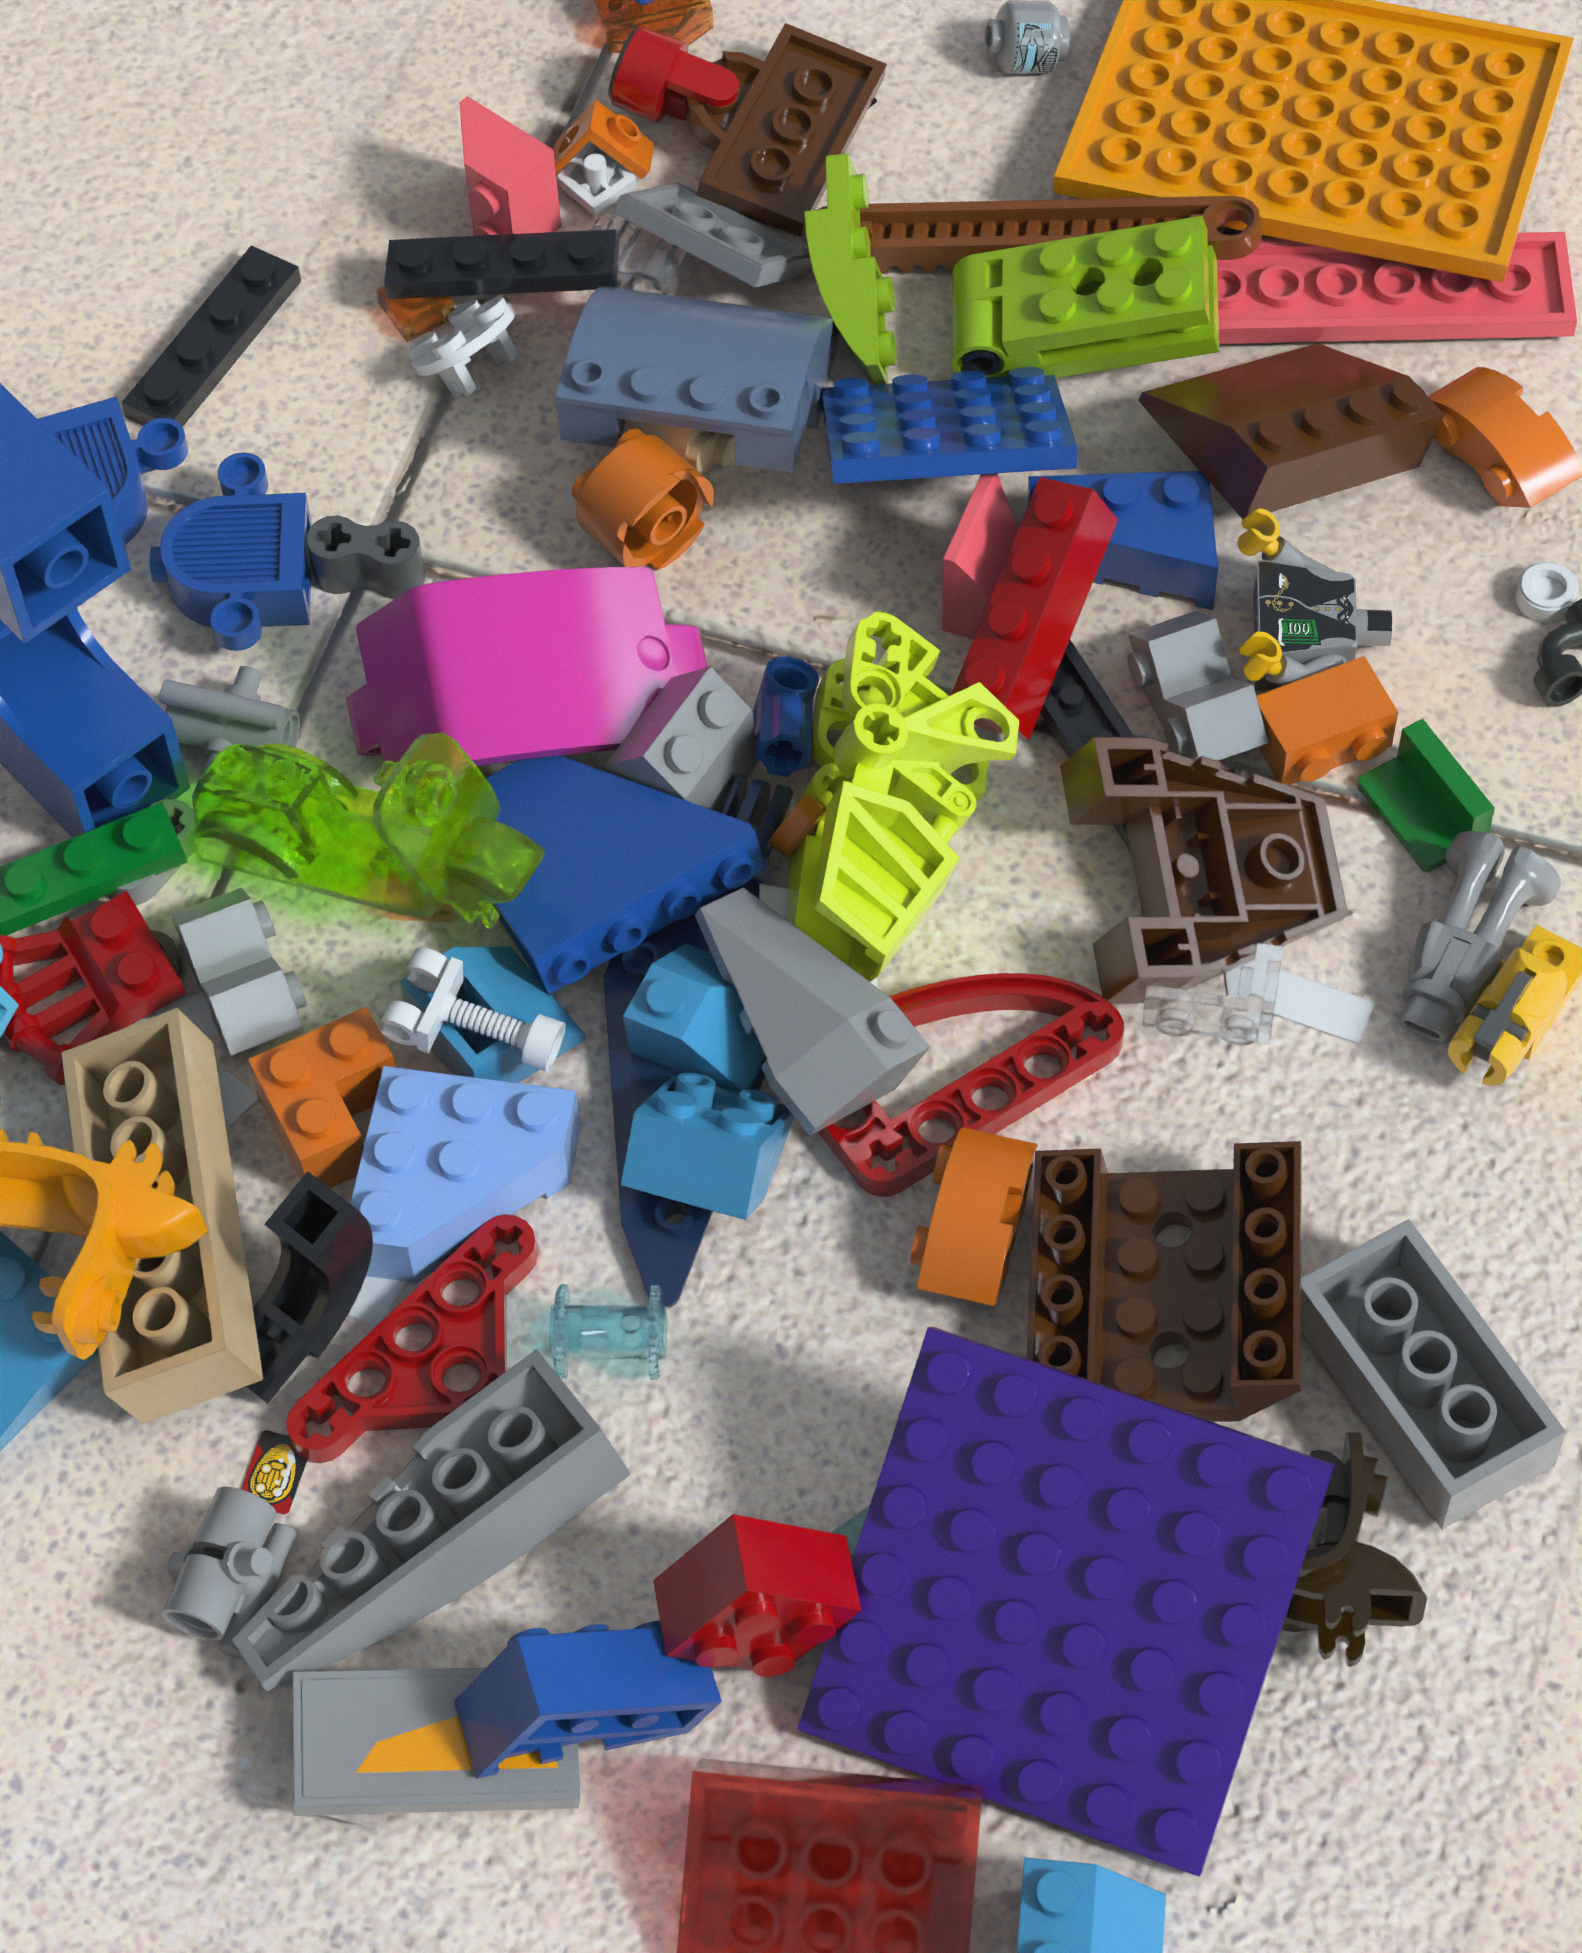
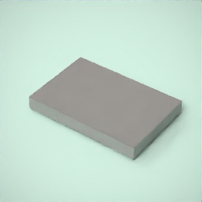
M679 182L620 195L614 214L755 288L810 274L812 268L809 249L725 206L698 196L697 191Z

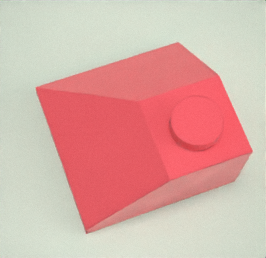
M998 473L980 475L943 558L942 631L972 640L1018 531Z

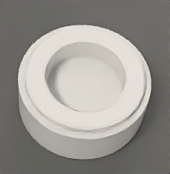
M1553 562L1532 564L1524 569L1519 576L1515 592L1516 605L1526 617L1540 623L1559 622L1565 619L1566 611L1576 602L1579 589L1578 582L1574 574L1560 564Z

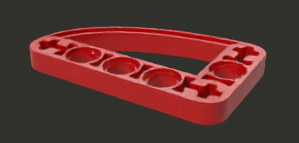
M997 973L967 976L940 981L891 995L889 997L914 1027L949 1017L998 1010L1034 1011L1055 1015L1059 1018L893 1119L887 1116L875 1100L861 1108L865 1117L858 1126L843 1129L831 1124L818 1131V1133L862 1189L878 1197H890L904 1191L933 1173L940 1146L953 1147L961 1127L996 1134L1110 1064L1119 1056L1123 1047L1124 1020L1119 1011L1110 1002L1091 989L1068 980L1038 974ZM1089 1026L1095 1032L1106 1029V1040L1100 1042L1095 1036L1083 1040L1084 1028ZM1077 1046L1075 1060L1070 1050ZM1037 1054H1046L1054 1057L1059 1062L1061 1068L1051 1077L1039 1078L1031 1075L1024 1065L1030 1057ZM994 1086L1006 1093L1008 1101L1002 1108L984 1110L973 1102L972 1096L982 1087ZM930 1119H943L953 1125L955 1133L948 1141L932 1143L926 1141L920 1135L919 1128L925 1121ZM903 1137H906L910 1147L903 1151ZM879 1155L885 1161L895 1157V1170L888 1172L882 1166L872 1170V1157Z

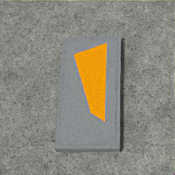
M486 1667L293 1672L292 1674L293 1816L579 1808L578 1743L561 1746L564 1757L560 1761L541 1765L537 1752L505 1758L498 1765V1774L476 1779L454 1700Z

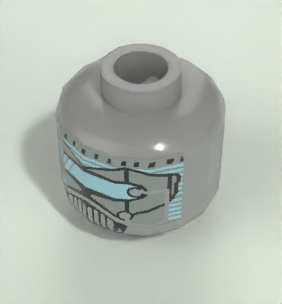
M1009 0L1000 7L996 19H989L986 23L984 38L986 52L995 55L998 67L1005 73L1048 74L1056 67L1057 62L1064 61L1068 54L1070 41L1068 19L1066 16H1060L1057 7L1048 1Z

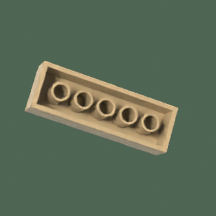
M175 1008L61 1052L74 1153L81 1154L91 1161L110 1164L122 1144L131 1140L137 1151V1158L134 1162L140 1163L145 1159L147 1147L152 1142L156 1143L161 1150L163 1162L161 1170L151 1188L156 1189L159 1176L162 1172L168 1171L175 1183L173 1196L196 1206L201 1212L208 1228V1233L188 1248L165 1257L136 1260L133 1278L122 1303L118 1328L115 1332H107L104 1340L98 1346L104 1394L144 1424L262 1381L263 1373L213 1042L182 1011Z

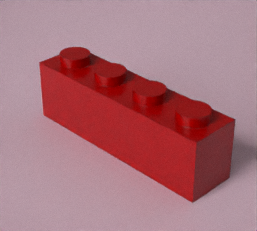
M1039 477L951 693L953 695L980 682L1019 720L1018 738L1029 741L1118 522L1117 517L1094 489ZM980 718L974 721L976 727L1003 734L1000 726L990 719Z

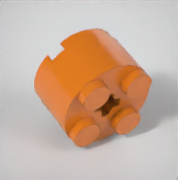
M633 428L625 432L617 441L615 448L600 461L595 469L586 470L576 479L571 490L572 497L578 501L576 507L577 521L585 532L624 567H642L650 564L655 570L671 564L693 544L705 525L698 518L704 502L712 508L714 501V489L710 481L660 437L644 434L639 428Z

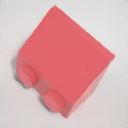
M466 96L459 104L464 167L473 236L556 232L561 227L553 149Z

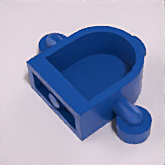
M117 397L38 418L55 437L110 489L124 545H126L140 531L148 513V499L141 474L155 470H169L177 467L186 459L188 445L183 427L173 419H154L140 429L136 440L130 439Z
M246 452L232 454L221 462L218 468V478L223 496L199 500L179 511L166 526L162 534L160 546L151 547L152 582H167L172 600L179 611L198 624L212 627L216 642L222 648L230 651H241L252 647L260 639L262 627L310 625L312 566L307 547V533L313 524L306 493L266 494L268 479L265 465L258 456Z

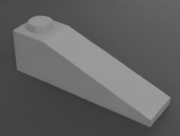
M744 887L701 907L695 914L722 978L734 984L744 1009L739 1017L746 1033H755L767 1060L761 1067L769 1086L809 1136L894 1091L929 1050V1044L888 995Z

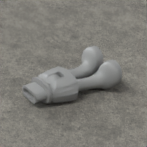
M1466 831L1457 834L1446 850L1445 859L1448 866L1457 876L1449 899L1439 919L1422 924L1411 954L1407 984H1405L1403 989V998L1406 1005L1398 1019L1402 1027L1431 1040L1444 1042L1453 1024H1461L1465 1020L1468 1011L1477 1002L1485 988L1491 984L1504 964L1503 955L1499 950L1518 910L1523 904L1544 906L1556 898L1561 887V879L1549 862L1528 848L1522 846L1515 847L1506 862L1499 886L1481 921L1472 933L1465 930L1469 918L1485 884L1492 881L1504 858L1505 848L1499 837L1487 832Z

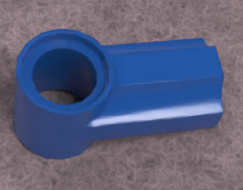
M781 656L773 658L767 663L752 711L756 726L755 758L763 763L767 773L788 777L796 770L807 769L812 753L813 698L819 683L817 671L810 664L794 657Z

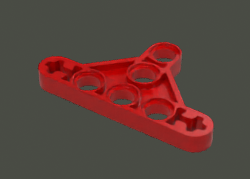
M505 1214L493 1217L485 1222L294 1404L288 1413L286 1426L291 1445L300 1457L308 1462L321 1464L332 1461L343 1454L365 1431L431 1428L508 1371L507 1295L532 1271L538 1256L534 1231L526 1220L515 1215ZM515 1240L518 1241L519 1254L513 1256L505 1251L497 1257L495 1243L501 1241L506 1245H510ZM490 1264L493 1280H490L484 1271ZM456 1280H470L479 1287L477 1297L467 1305H451L442 1297L447 1285ZM421 1324L428 1327L433 1334L428 1345L421 1350L407 1351L395 1343L396 1336L400 1330L407 1325ZM467 1364L475 1367L479 1371L480 1377L476 1385L467 1391H452L442 1383L446 1372L455 1365ZM373 1369L382 1373L385 1377L384 1385L379 1392L372 1396H357L348 1389L352 1376L361 1370ZM337 1395L345 1409L353 1415L348 1416L342 1406L336 1411L332 1397ZM311 1420L320 1425L329 1420L332 1433L326 1438L318 1433L309 1437L305 1425Z

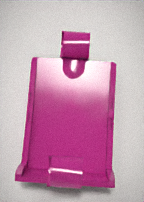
M601 567L500 574L434 582L414 587L359 622L356 626V634L367 684L351 693L346 698L357 754L362 756L382 755L391 797L409 798L467 767L539 757L617 750L671 677L708 667L698 627L665 624L656 580L651 568Z

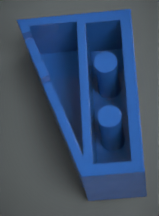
M1200 471L1028 476L1027 507L1039 477L1094 489L1117 517L1118 522L1093 583L1103 585L1106 578L1140 586V594L1158 598L1160 591L1196 599V607L1208 610L1214 609L1218 562L1210 482Z
M660 1620L644 1623L634 1629L609 1630L607 1625L595 1624L581 1628L574 1633L549 1634V1631L545 1628H532L519 1632L508 1640V1646L454 1700L476 1779L498 1774V1765L505 1758L537 1752L540 1764L542 1765L562 1760L564 1755L561 1746L601 1738L604 1751L686 1734L722 1702L711 1667L700 1666L694 1660L666 1656Z

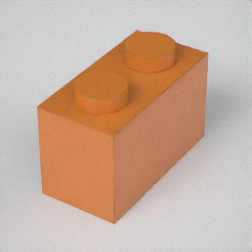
M1365 656L1256 696L1269 742L1258 748L1275 778L1280 783L1291 785L1301 780L1312 782L1322 778L1333 768L1357 759L1359 761L1374 759L1387 748L1392 747L1398 710Z

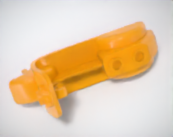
M0 1129V1227L65 1233L86 1239L81 1252L65 1279L56 1276L40 1279L39 1287L43 1295L56 1297L53 1312L36 1311L32 1314V1321L38 1330L44 1333L57 1334L68 1354L84 1360L94 1353L104 1340L107 1332H115L117 1330L121 1317L122 1303L133 1278L136 1260L165 1257L188 1248L207 1234L208 1228L201 1212L196 1206L173 1196L175 1183L168 1171L162 1172L159 1176L157 1188H151L161 1170L163 1162L161 1150L156 1143L152 1142L147 1147L144 1161L136 1163L134 1162L137 1158L135 1145L131 1140H128L122 1144L112 1162L108 1164L100 1161H91L81 1154L51 1146H43V1142L36 1132L29 1133L27 1144L9 1142L4 1129Z

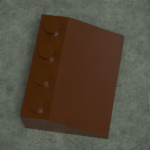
M1319 343L1142 392L1138 400L1242 519L1256 509L1274 512L1420 467L1445 416L1410 376Z

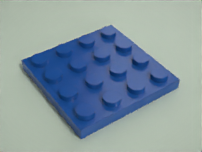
M1016 368L1009 372V377H986L985 373L979 371H961L952 374L951 380L927 381L925 376L909 374L893 378L890 384L869 385V382L865 379L847 378L834 382V387H826L822 391V412L833 484L1077 468V444L1055 376L1045 375L1044 370L1040 368Z

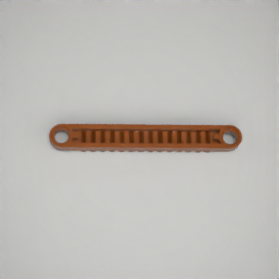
M1238 196L869 204L868 209H860V227H867L871 257H875L882 274H888L891 266H898L904 273H910L914 266H921L926 273H933L936 265H942L948 272H953L955 264L960 259L972 254L1202 215L1207 227L1208 245H1213L1217 260L1243 258L1253 253L1260 245L1262 239L1259 209L1252 201ZM823 206V207L819 208L818 210H820V209H827V206ZM1237 220L1247 224L1245 230L1236 235H1223L1217 231V228L1227 221ZM804 225V236L807 244L806 225Z

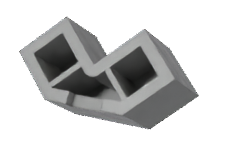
M1193 611L1128 634L1133 652L1127 655L1131 676L1135 684L1139 688H1143L1164 728L1166 740L1173 753L1193 760L1204 756L1219 761L1269 743L1253 684L1231 676L1216 618Z
M241 887L171 914L200 992L203 991L219 1037L231 1056L303 1029L297 1009L307 1006L306 999L294 970L283 973L281 967L271 955L266 939L275 936L276 933L263 900L252 903L251 898Z

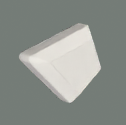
M590 141L557 175L558 186L593 216H596L619 200L620 195L629 193L637 187L636 177L631 171Z

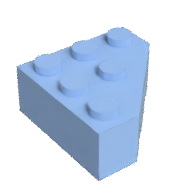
M383 1066L350 1203L365 1216L372 1229L373 1250L366 1276L417 1283L433 1273L438 1268L437 1263L455 1252L485 1222L500 1215H514V1213L542 1195L548 1199L570 1184L581 1131L576 1091Z

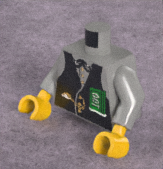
M1256 509L1241 521V525L1247 531L1238 537L1237 545L1239 550L1247 556H1254L1260 551L1262 552V560H1257L1253 591V635L1239 648L1241 655L1251 658L1243 666V671L1247 679L1254 681V690L1276 689L1354 660L1357 645L1390 646L1392 611L1356 609V580L1348 573L1336 572L1304 555L1286 539L1279 536L1280 526L1278 520L1268 510Z

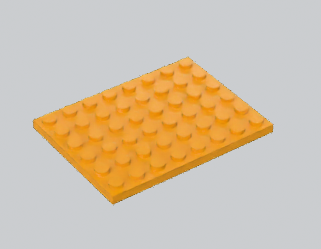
M1123 0L1055 171L1053 193L1080 199L1200 196L1244 197L1252 201L1259 209L1262 235L1504 283L1571 57L1574 38L1374 0ZM1232 220L1220 226L1244 231L1247 224L1242 221Z

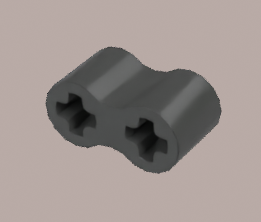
M337 515L317 520L307 533V547L313 576L318 587L325 592L346 594L354 590L369 589L378 592L386 598L396 599L406 591L423 585L425 582V569L419 535L415 528L408 523L386 521L378 525L364 526L356 524L349 518Z

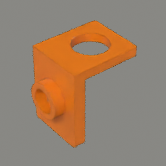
M596 99L554 144L556 176L589 141L640 179H643L650 172L654 143L640 132L637 125L631 119L624 115H616Z

